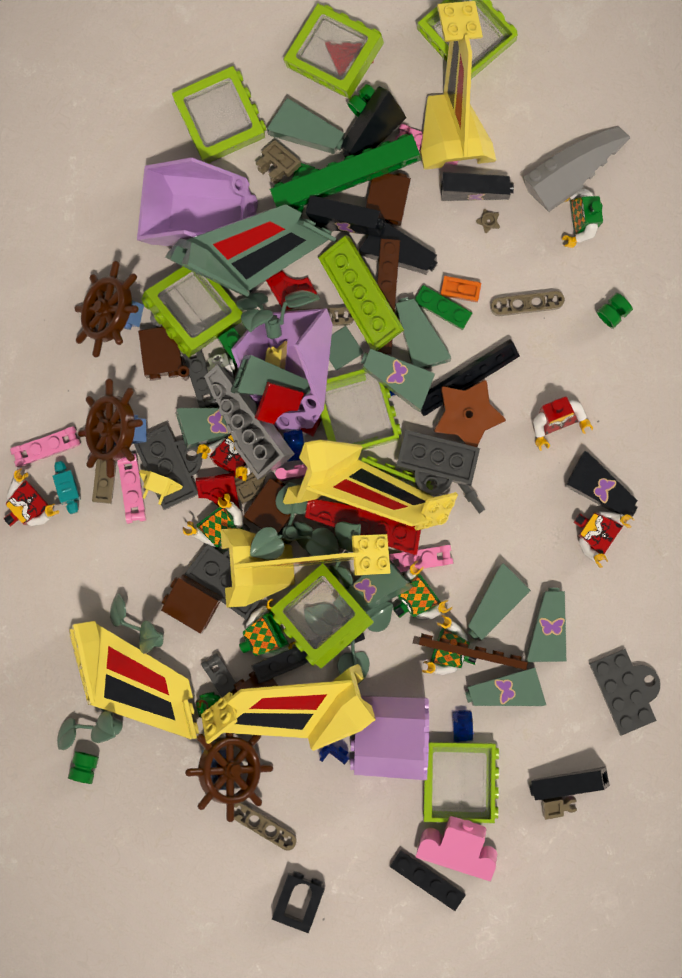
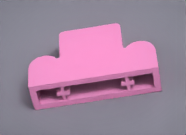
M450 816L443 834H440L435 828H427L423 831L418 844L416 858L491 882L496 869L497 851L491 846L483 847L486 836L485 826Z

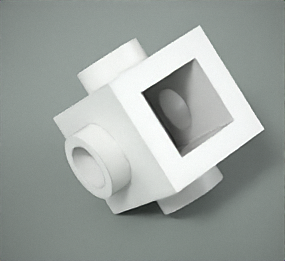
M226 353L218 354L208 359L210 365L207 367L208 372L219 364L235 380L232 370H235L232 359L228 360Z

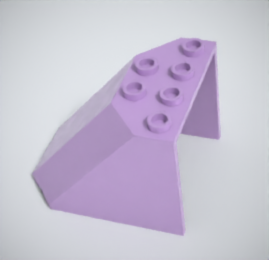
M192 157L146 165L144 168L137 240L151 245L173 247L180 238L186 240L256 215L258 200L255 195L251 194L247 178Z
M327 308L285 311L284 324L281 325L282 335L279 338H268L264 323L256 327L252 332L247 330L231 349L239 368L243 356L252 355L265 361L266 350L269 347L278 348L284 341H288L285 370L307 379L310 393L303 397L298 411H288L278 417L273 425L279 430L312 428L324 410L333 326ZM272 312L274 316L280 319L281 312ZM249 395L259 406L262 396Z
M361 696L364 701L372 706L376 720L362 731L355 733V739H351V751H355V756L351 758L350 770H354V775L427 780L429 699L425 697Z

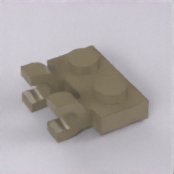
M276 140L272 141L261 152L264 157L256 162L258 171L263 175L267 172L271 163L276 167V169L268 174L271 177L270 181L274 185L282 180L283 175L289 178L301 166V161Z

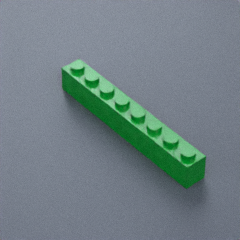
M405 134L398 137V140L393 142L386 141L375 149H365L362 151V154L357 156H347L344 161L329 163L320 170H311L305 176H295L287 183H277L270 189L276 207L286 204L297 209L308 204L310 195L321 198L331 196L421 161V156L413 134Z

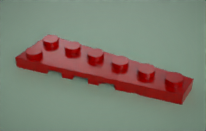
M317 499L310 500L307 503L305 514L307 519L333 528L342 521L360 524V535L387 534L388 547L417 556L421 530L416 531L415 526H409L352 505Z

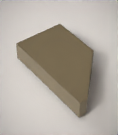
M254 476L236 486L242 505L259 495L266 476L259 480Z

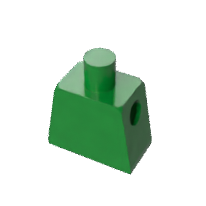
M233 327L218 337L217 340L238 369L231 349L241 337Z

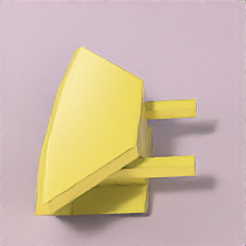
M284 341L278 348L269 347L266 350L265 361L285 370L288 341Z
M139 471L144 482L143 488H146L142 498H146L148 491L161 495L158 502L159 505H161L165 496L183 488L182 485L151 471Z

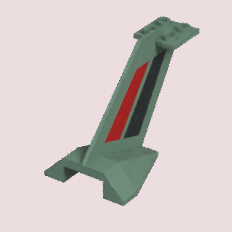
M283 204L186 240L180 238L166 254L165 258L248 297L250 294L249 290L328 240L335 242L336 238L331 236V231L315 226L316 223L301 218V212Z

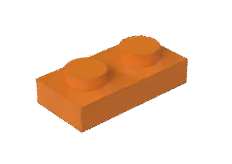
M444 276L441 295L478 303L481 283Z

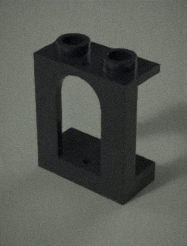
M293 871V874L289 872L272 920L309 934L325 890V886L322 885L323 882L315 878L311 880L305 879L304 874ZM298 884H306L312 891L303 920L285 913L292 891Z

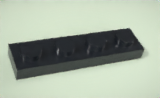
M401 850L390 865V868L454 911H456L466 896L465 893Z

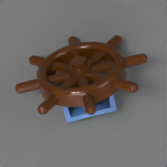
M118 261L112 263L109 276L98 280L95 274L90 275L89 279L92 287L86 294L83 305L75 306V311L81 313V325L83 331L76 338V343L81 344L87 337L94 339L92 355L95 358L100 356L103 342L114 339L117 345L123 343L120 334L123 328L131 330V327H140L144 305L133 301L130 287L136 281L137 275L132 273L125 281L118 279L117 275L120 266Z
M112 379L105 381V396L100 397L96 401L91 396L86 397L90 410L87 415L85 429L78 431L79 437H86L88 448L92 453L86 466L92 468L97 459L106 461V475L108 478L114 477V461H118L124 456L128 461H133L135 456L130 450L131 445L146 442V419L138 418V415H134L128 403L134 390L127 388L123 397L113 396ZM113 405L116 407V410H115L114 413H113Z
M226 733V737L215 739L210 744L206 743L203 734L197 736V740L205 750H202L198 768L186 769L185 774L188 777L198 776L202 790L206 794L198 803L197 807L199 810H204L211 800L226 804V819L228 822H233L234 804L241 803L250 798L256 806L262 805V800L254 791L259 783L260 774L272 772L273 766L271 764L260 765L259 756L254 746L261 738V735H253L247 742L242 738L233 737V733ZM234 746L238 747L241 750L235 758ZM246 757L248 765L240 766V763ZM248 773L246 782L240 776L241 774ZM234 781H235V783L241 788V789H240L237 793H235V794H234ZM219 790H226V796L221 794Z

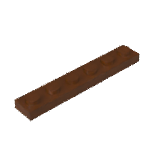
M381 239L378 286L395 313L400 240ZM393 339L379 349L378 352L392 355Z
M421 633V637L414 636L413 644L526 670L528 662L521 661L522 657L510 654V658L504 657L503 652L495 650L490 654L486 653V648L475 646L473 650L468 648L469 644L457 642L456 646L450 644L451 640L439 638V641L432 640L433 636Z

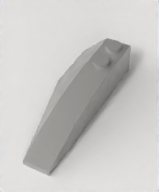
M618 126L569 146L523 177L528 192L550 212L584 187L583 183L588 178L591 179L595 175V171L600 166L603 167L608 162V157L611 154L615 155L630 139V136Z
M219 364L204 376L213 398L216 399L219 405L218 410L226 421L227 431L232 435L235 449L258 480L282 466L294 455V452L273 424L255 419L259 406L253 399L246 394L231 392L235 380Z

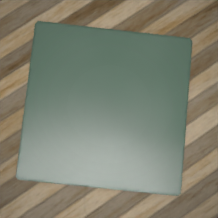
M347 326L332 334L329 361L335 370L340 369L364 353Z

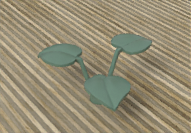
M305 290L294 291L286 295L280 319L274 316L272 311L264 309L262 304L268 302V297L263 293H251L248 297L244 296L237 300L236 305L239 309L245 311L241 315V321L249 332L265 323L267 337L275 339L282 335L281 325L284 324L283 319L286 306L290 308L300 307L320 300L318 295Z
M288 482L276 496L277 509L283 514H291L287 526L280 532V535L272 527L261 529L255 535L250 548L251 557L274 560L282 555L284 543L289 544L294 540L308 539L306 551L311 556L339 554L336 537L329 529L318 528L312 532L311 536H298V531L292 526L295 514L301 515L305 513L308 501L294 504L283 503L288 487L297 486L292 482Z
M298 521L293 523V526L298 531V536L312 535L314 530L306 523ZM343 521L336 524L335 537L338 539L339 546L342 549H346L344 553L353 552L352 536L360 535V524H351ZM302 539L297 542L306 550V544L309 540ZM336 562V566L331 565L328 569L347 590L353 585L352 576L345 567L340 566L341 562Z
M117 593L110 609L112 624L118 627L121 623L123 626L140 631L138 649L143 654L149 653L153 647H161L164 640L163 633L158 632L150 621H144L141 627L124 621L126 606L121 595Z
M387 601L366 612L374 621L368 627L370 631L381 632L388 627L393 609L391 602ZM319 604L306 608L304 611L309 628L319 636L332 632L333 627L341 628L345 624H335L338 621V614L335 611L336 609L329 604ZM354 639L351 642V653H345L339 658L337 664L338 671L342 674L348 668L359 664L365 679L370 666L369 658L364 652L355 653Z
M101 709L103 713L99 716L95 726L75 725V719L70 718L62 724L57 737L58 749L66 750L73 744L76 737V729L78 728L92 729L91 740L95 743L108 741L121 732L123 722L112 717L113 713Z

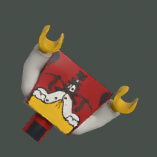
M562 397L541 407L539 414L533 420L535 435L538 437L535 444L540 451H542L541 446L543 444L547 449L550 447L549 442L544 438L545 435L580 421L579 426L584 434H586L584 431L585 427L589 426L593 430L589 419H586L587 416L582 405L577 401H569L567 397Z
M232 435L208 446L205 444L198 446L197 454L202 453V459H206L210 455L209 457L215 465L229 473H234L235 478L246 481L247 476L252 473L235 449Z
M22 468L14 472V479L6 497V506L11 512L3 519L10 527L18 520L22 524L29 526L45 524L52 516L59 514V510L53 511L52 508L55 504L48 505L28 481L25 480L23 482L29 474L25 473L22 476L20 473Z
M599 511L598 513H593L588 519L579 513L573 523L582 528L578 537L580 538L579 544L583 553L595 561L599 568H602L603 566L599 562L601 560L608 562L604 554L623 526L621 524L631 528L632 526L627 524V521L630 519L634 521V518L628 514L622 515L616 512Z

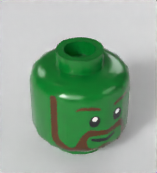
M214 692L199 695V699L196 700V706L200 718H202L201 714L206 709H209L220 699L219 695Z

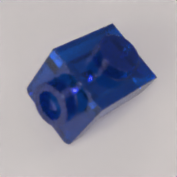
M302 430L284 432V440L294 452V455L287 462L299 461V456L304 446Z
M466 710L453 711L454 742L473 741L472 712Z
M332 744L329 747L324 746L319 753L321 756L319 760L321 762L324 761L329 753L344 765L350 759L347 756L349 752L340 745L338 748Z

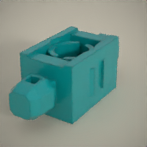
M59 461L54 465L55 472L58 474L52 475L60 503L62 505L67 504V511L70 514H75L79 510L78 504L75 501L81 500L71 470L65 471L67 470L65 463Z

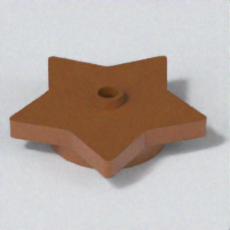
M486 380L475 384L465 391L441 387L444 412L435 426L434 432L457 435L466 445L478 447L486 430L506 421L489 403ZM468 410L472 412L470 418H467L465 415Z

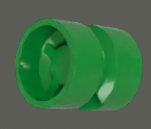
M365 84L358 91L359 95H354L347 101L348 107L357 117H359L367 104L365 100L368 102L375 92L368 84Z
M615 293L608 300V304H603L596 312L608 327L614 329L622 321L621 317L625 318L633 310V307L621 294Z
M74 751L72 763L75 766L69 770L68 779L92 784L94 779L92 769L97 768L99 757Z

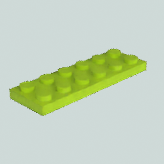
M345 235L318 257L371 349L378 351L404 331L349 236Z

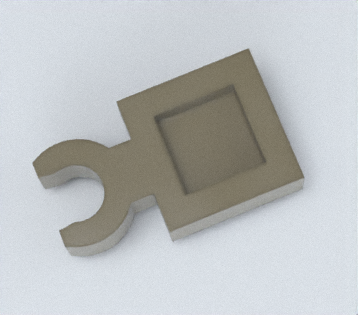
M568 796L564 800L562 797L543 799V817L547 820L563 817L564 811L576 812L577 808L575 805H569L577 802L574 796Z

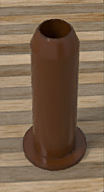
M181 366L178 369V374L183 380L187 381L190 378L189 369L186 366Z

